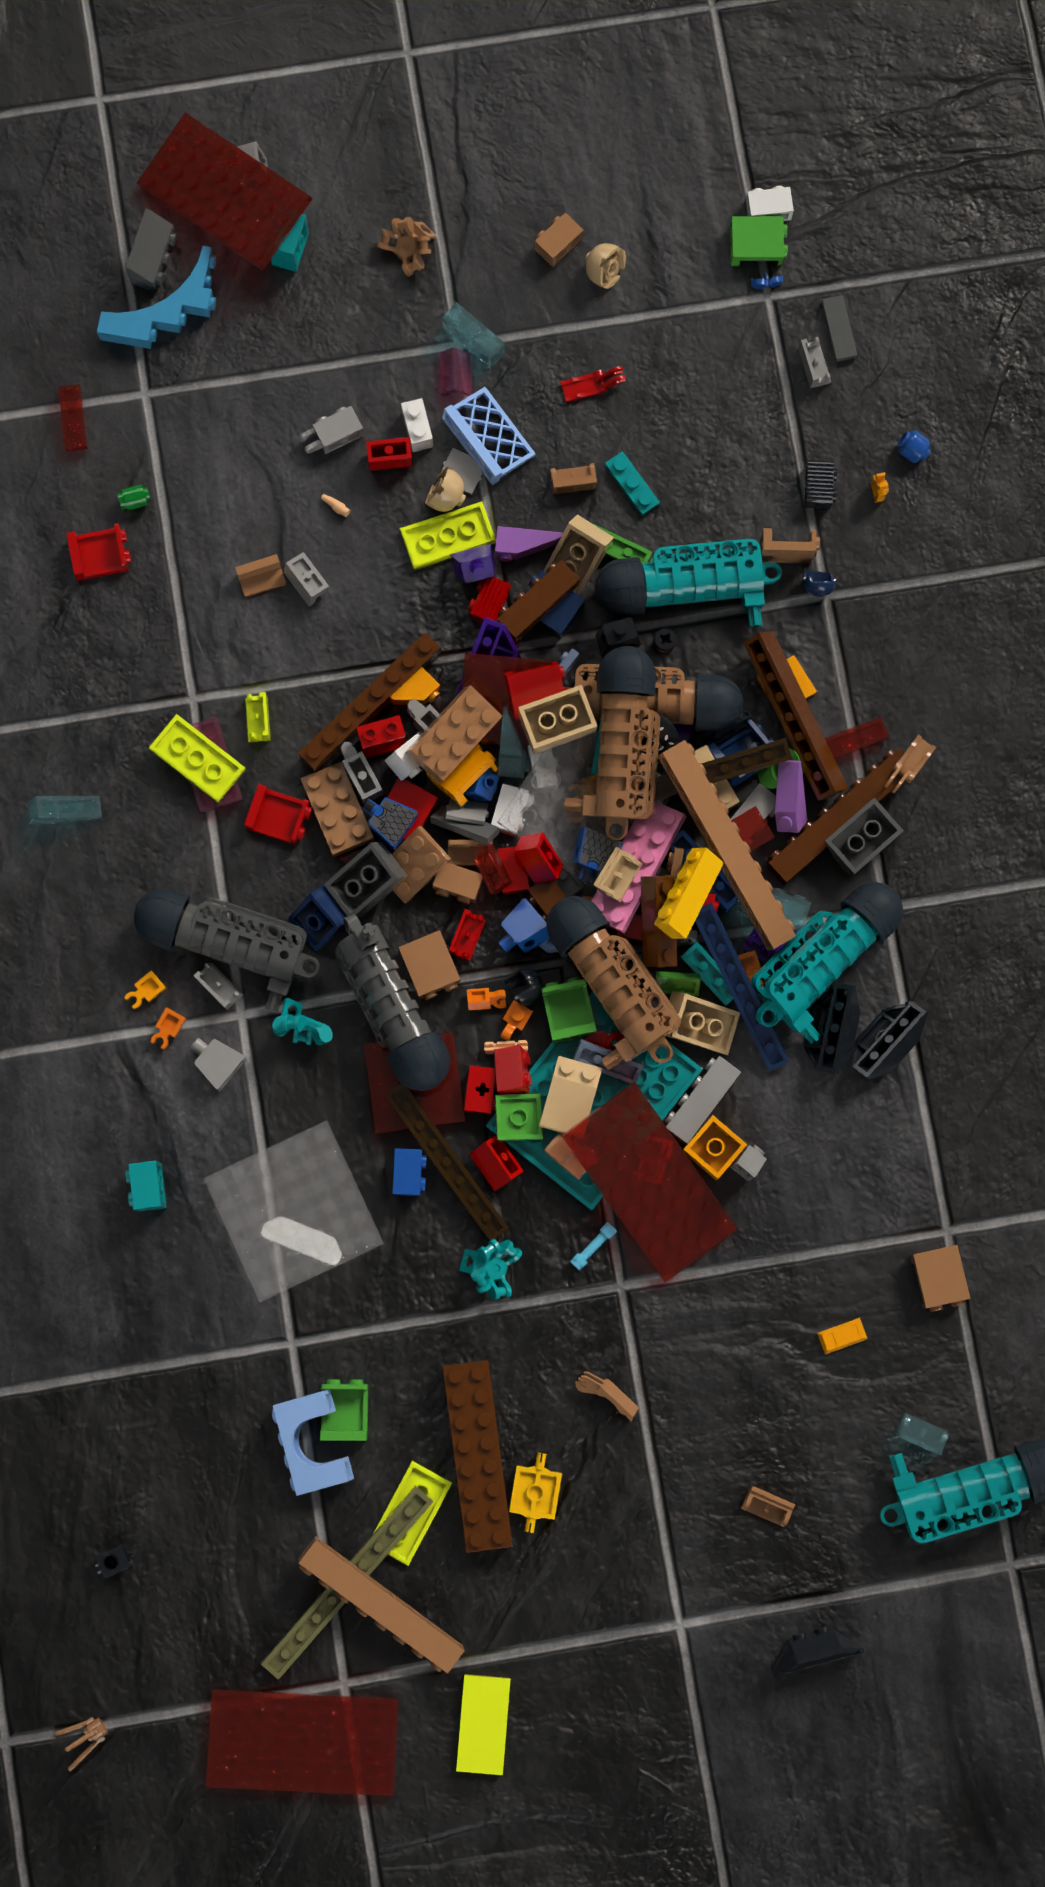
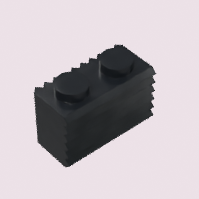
M807 461L804 508L830 509L832 503L836 502L837 489H833V481H837L838 470L834 468V461Z

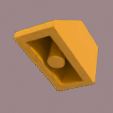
M421 667L390 696L391 703L393 705H408L411 700H417L422 705H426L428 702L433 703L440 696V684Z

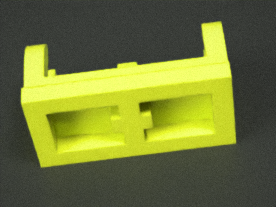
M259 692V696L247 694L245 700L248 742L271 741L266 692Z

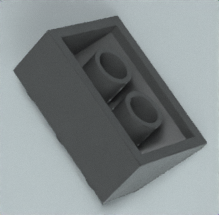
M145 209L125 268L131 285L156 292L158 285L161 286L163 283V270L165 266L169 265L171 258L169 252L171 246L174 247L176 244L177 234L173 224L149 209Z
M873 798L824 842L836 863L849 877H852L904 830L881 804Z

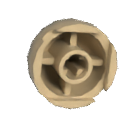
M610 243L597 245L587 254L585 259L587 276L596 285L606 289L611 288L621 277L617 275L620 268L624 270L626 262L625 251L619 246Z
M445 467L436 478L438 481L435 486L432 485L425 501L426 505L432 509L442 512L450 511L456 505L460 507L466 497L463 494L465 486L462 477L454 470Z

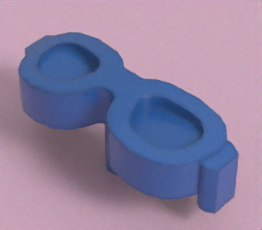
M764 273V279L753 280L751 278V287L755 289L777 287L783 283L782 275L769 279L768 273Z

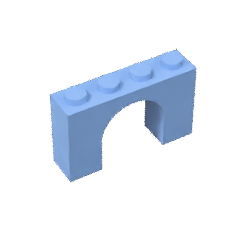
M330 1389L273 1405L272 1417L279 1428L278 1440L280 1445L284 1447V1462L290 1470V1485L292 1490L296 1492V1496L354 1479L348 1456L325 1463H318L308 1459L303 1454L299 1445L301 1428L308 1420L336 1411Z

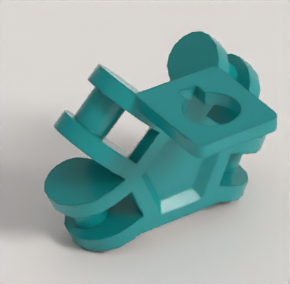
M289 998L284 999L281 1016H278L272 1024L273 1032L276 1036H284L290 1029H294V1043L302 1041L306 1042V1045H311L313 1039L317 1045H323L332 1040L333 1033L328 1025L301 1015L303 1007L301 1003ZM290 1005L295 1008V1016L288 1014ZM306 1030L308 1033H302L301 1031Z
M492 1239L488 1242V1246H481L477 1251L465 1249L459 1271L471 1274L472 1280L477 1282L476 1289L479 1293L487 1291L492 1300H497L500 1296L508 1298L512 1294L511 1286L505 1279L508 1265L517 1261L522 1256V1251L519 1248H514L510 1240H505L499 1245L495 1239ZM471 1256L473 1263L467 1267V1259Z

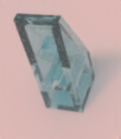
M504 706L497 776L524 778V772L529 771L530 758H526V749L509 707Z
M35 796L27 802L29 824H53L102 817L100 796Z

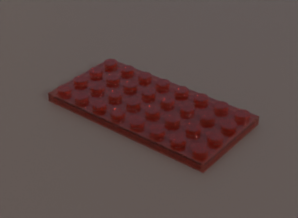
M186 112L136 183L261 271L267 266L312 201V198L304 191Z
M635 1082L561 1135L665 1283L737 1230L733 1221Z
M213 1689L206 1787L393 1796L399 1698Z

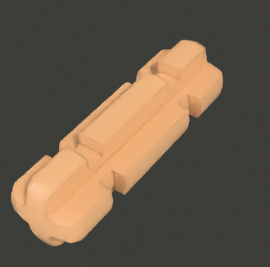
M518 1040V1042H485L484 1052L485 1054H494L495 1049L521 1045L527 1052L528 1042L526 1040Z

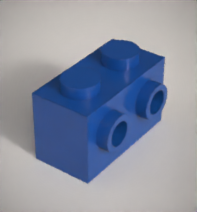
M395 1148L393 1195L421 1196V1191H425L426 1178L421 1176L422 1168L426 1169L427 1155H422V1149Z

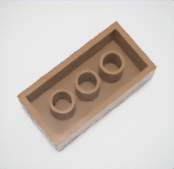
M471 685L464 687L405 752L436 782L444 781L501 719L502 715Z

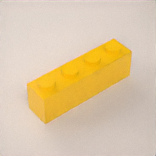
M692 848L687 854L686 861L677 874V879L672 889L668 892L667 899L659 910L654 924L671 939H686L724 862L708 848Z

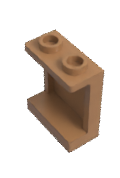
M763 528L759 540L762 562L811 564L813 557L817 556V550L820 549V537H816V530H811L807 542L772 541V528Z
M440 930L398 947L419 999L429 1000L436 997V992L445 989L448 992L458 987L457 984L461 980Z
M958 1245L910 1255L911 1263L915 1266L923 1309L929 1308L930 1312L943 1309L942 1305L951 1303V1306L955 1307L964 1305V1300L971 1299Z

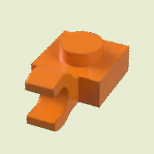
M489 988L467 989L468 1010L491 1009V1005H494L496 1008L506 1007V1000H499L500 998H506L505 990L489 992Z
M513 1000L502 1020L508 1024L503 1030L501 1038L509 1041L515 1029L522 1032L533 1011Z

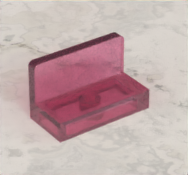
M454 347L438 353L439 395L448 396L456 392L468 396L472 395L471 353Z

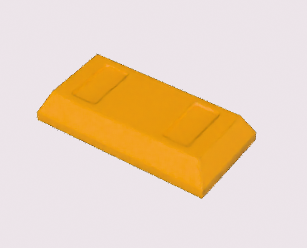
M860 1318L817 1333L825 1355L867 1340Z

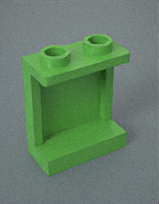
M732 216L730 223L731 266H739L740 261H778V265H782L784 258L788 256V245H784V238H787V224H784L783 216Z
M574 977L568 979V983L559 984L558 982H551L545 984V988H541L553 1044L584 1038L591 1033L597 1032L585 979Z
M327 1379V1384H321L322 1391L330 1389L336 1411L322 1415L320 1441H367L368 1384H363V1380L352 1379L349 1384H340V1379Z

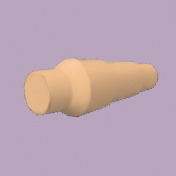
M325 494L321 496V499L331 506L337 514H341L344 517L350 514V509L344 503Z

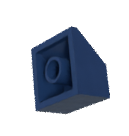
M324 885L311 892L288 918L294 925L305 929L307 942L315 951H318L345 929L343 918L347 917V915Z

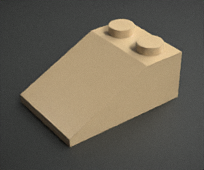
M576 515L564 530L544 572L546 573V570L553 563L558 564L562 560L580 578L579 586L573 591L581 595L609 549L614 537L581 516Z
M672 991L669 1001L679 1014L681 1025L668 1037L728 1055L740 1012L685 993ZM666 1017V1019H667V1022L665 1023L666 1026L670 1025V1024H669V1020L671 1019L670 1017Z
M558 1056L539 1127L583 1139L602 1068Z

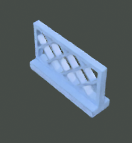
M486 387L456 405L452 406L451 404L444 409L442 419L468 454L475 460L492 485L499 482L500 478L535 457V452ZM484 395L489 402L488 407L475 405L476 399ZM463 407L472 409L471 418L461 416L458 410ZM474 410L487 412L486 421L473 419ZM489 413L498 414L501 418V423L488 422ZM472 423L485 426L483 435L473 432L471 429ZM487 427L499 429L498 438L487 436ZM502 430L511 431L514 435L513 441L501 439ZM485 440L497 443L496 452L485 448ZM500 443L512 446L511 455L499 452ZM515 447L524 448L527 455L524 457L515 456ZM497 458L509 459V466L502 470L497 464Z

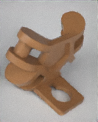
M405 217L404 220L394 218L392 220L393 231L381 229L380 234H382V238L377 243V247L393 251L403 261V271L409 277L414 274L415 270L420 271L424 268V261L421 255L431 254V249H428V241L436 239L437 235L423 222H414L411 217ZM390 238L397 239L395 246L389 244Z

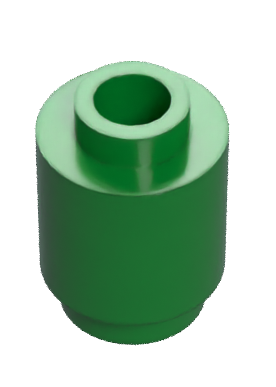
M142 484L122 489V492L117 493L122 510L127 509L130 511L147 506V501L151 500L148 488H143Z

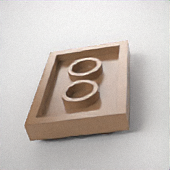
M422 826L417 827L392 853V856L408 876L393 891L405 904L408 903L451 859Z

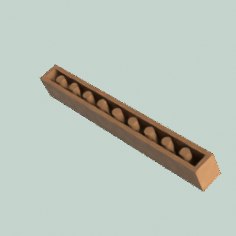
M684 740L657 757L709 849L724 862L721 870L767 951L773 950L796 937L794 933L795 927L789 919H786L781 902L773 896V888L767 880H764L759 863L752 859L750 847L739 836L738 826L735 822H731L726 805L720 802L717 797L716 787L713 783H709L705 776L707 773L704 766L697 762L694 756V748Z

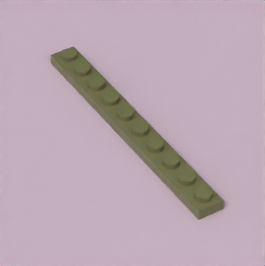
M415 1485L352 1557L350 1562L367 1575H370L428 1509L433 1500ZM325 1588L261 1662V1665L278 1680L345 1604L337 1596L338 1592L333 1588L329 1590Z

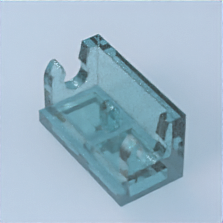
M904 1412L895 1436L937 1455H941L949 1434L944 1429Z

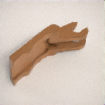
M918 734L893 768L894 774L884 787L887 788L897 774L902 779L892 791L894 794L904 780L911 783L936 747L934 745L931 746Z
M584 1372L585 1376L582 1375L581 1378H578V1382L576 1381L575 1384L579 1391L598 1394L607 1398L616 1406L621 1414L626 1415L632 1422L639 1407L609 1379L603 1380L590 1372Z

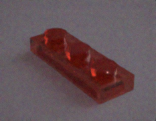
M78 384L58 387L65 450L68 452L88 449L81 386Z
M882 717L829 736L825 740L834 759L889 739L890 736Z

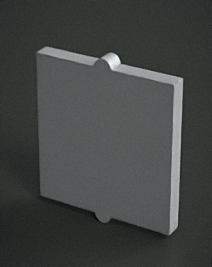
M452 448L447 461L443 462V469L448 467L457 472L464 481V492L472 495L478 482L482 481L483 471L470 455Z
M450 798L449 805H446L447 813L445 819L484 825L485 818L489 814L487 812L488 803L467 800L461 807Z

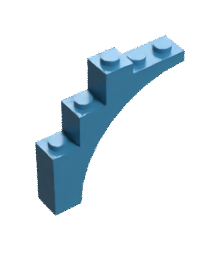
M202 247L199 260L191 275L179 289L166 299L137 311L122 313L101 312L97 329L99 339L151 349L152 342H155L157 338V329L180 333L181 327L186 324L187 314L210 318L211 310L214 311L216 307V297L213 296L212 289H210L212 284L210 272L216 265V256L213 255L212 247Z

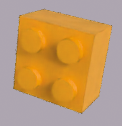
M712 1115L682 1152L712 1178L718 1180L747 1144Z

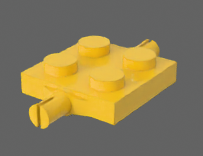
M537 1452L535 1466H516L509 1512L527 1517L525 1532H529L531 1523L530 1533H534L536 1519L547 1518L555 1520L562 1473L544 1468L547 1455L545 1453L542 1454L540 1462L541 1453Z

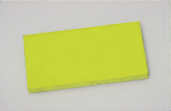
M482 501L400 528L414 570L450 559V554L487 544H496V539Z
M177 714L149 747V750L217 803L221 801L246 770L243 765Z
M414 1461L411 1462L375 1529L376 1531L415 1485L433 1500L428 1509L387 1554L409 1566L452 1485V1482Z
M464 1674L456 1771L503 1775L511 1678Z

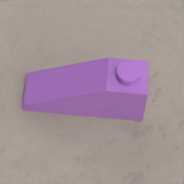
M498 526L495 558H499L500 561L511 562L512 559L518 560L551 548L558 544L563 533Z
M789 760L778 764L775 804L778 832L798 833L807 823L801 761Z

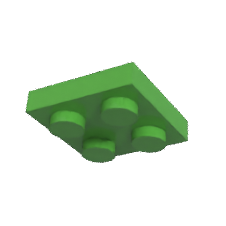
M541 1094L495 1095L497 1141L543 1139L542 1127H539L542 1118Z

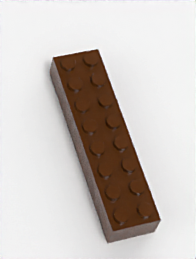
M488 1360L443 1366L466 1551L470 1553L513 1547Z

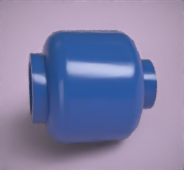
M916 430L906 431L897 444L899 454L912 463H916L919 460L924 461L931 451L929 449V439Z

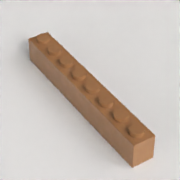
M315 1536L298 1558V1562L301 1565L299 1568L309 1576L314 1574L319 1578L318 1582L328 1590L333 1588L338 1592L337 1596L345 1603L352 1602L357 1606L355 1608L356 1611L362 1616H371L375 1619L374 1624L383 1631L386 1629L393 1633L392 1637L400 1644L404 1645L406 1642L412 1647L411 1651L419 1658L425 1656L431 1661L429 1664L438 1672L443 1670L449 1673L465 1651L461 1643Z

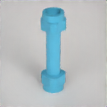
M608 1222L600 1229L601 1232L570 1261L579 1271L588 1263L586 1260L607 1238L610 1239L617 1232Z

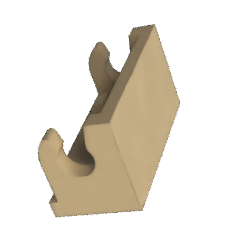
M616 847L595 881L594 886L604 895L621 902L642 863L636 860V857Z

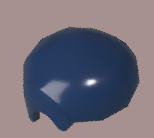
M805 571L803 574V587L812 596L823 597L831 594L836 588V578L833 581L831 573Z

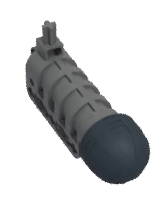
M158 889L149 892L139 900L135 907L134 925L138 934L146 942L172 951L174 946H178L270 977L267 990H270V994L265 1009L278 1012L283 995L286 996L288 994L295 974L313 977L319 971V961L312 956L302 953L307 940V933L300 926L217 898H209L197 906L190 903L189 895L169 889ZM207 906L210 907V911L213 912L212 914L209 913V909L206 908ZM227 912L233 914L234 921H230L227 918ZM250 920L253 921V926H255V928L251 927V923L249 922ZM269 927L275 928L278 932V935H272L269 931ZM292 935H296L297 942L293 941ZM305 961H312L315 964L314 972L307 973L304 971L303 964Z
M355 914L343 918V923L349 936L337 945L335 955L379 1045L382 1048L388 1046L391 1052L386 1059L395 1077L402 1085L412 1090L426 1091L437 1087L446 1078L450 1069V1054L438 1031L431 1032L426 1020H421L418 1014L420 1008L416 1000H411L408 994L410 988L406 980H401L398 974L400 968L396 960H391L388 954L390 948L378 925L366 923L362 926Z

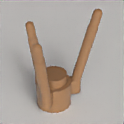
M91 1717L84 1722L54 1733L55 1736H59L87 1726L84 1729L85 1735L65 1748L66 1752L77 1747L87 1739L90 1742L95 1740L68 1767V1771H72L99 1743L105 1740L104 1736L108 1734V1731L99 1717L95 1720Z

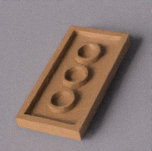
M342 762L300 778L333 857L375 841Z

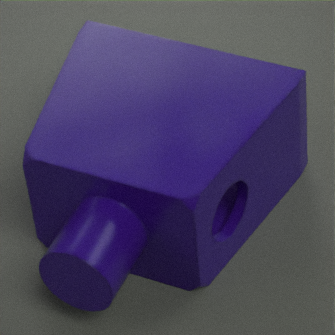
M491 544L450 554L455 575L464 583L482 580L495 575V561Z

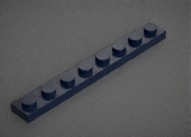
M712 902L703 905L695 922L768 1070L776 1069L788 1063L789 1059L774 1028L760 1025L757 1022L756 1013L762 1004ZM766 1012L763 1014L765 1023L770 1021Z

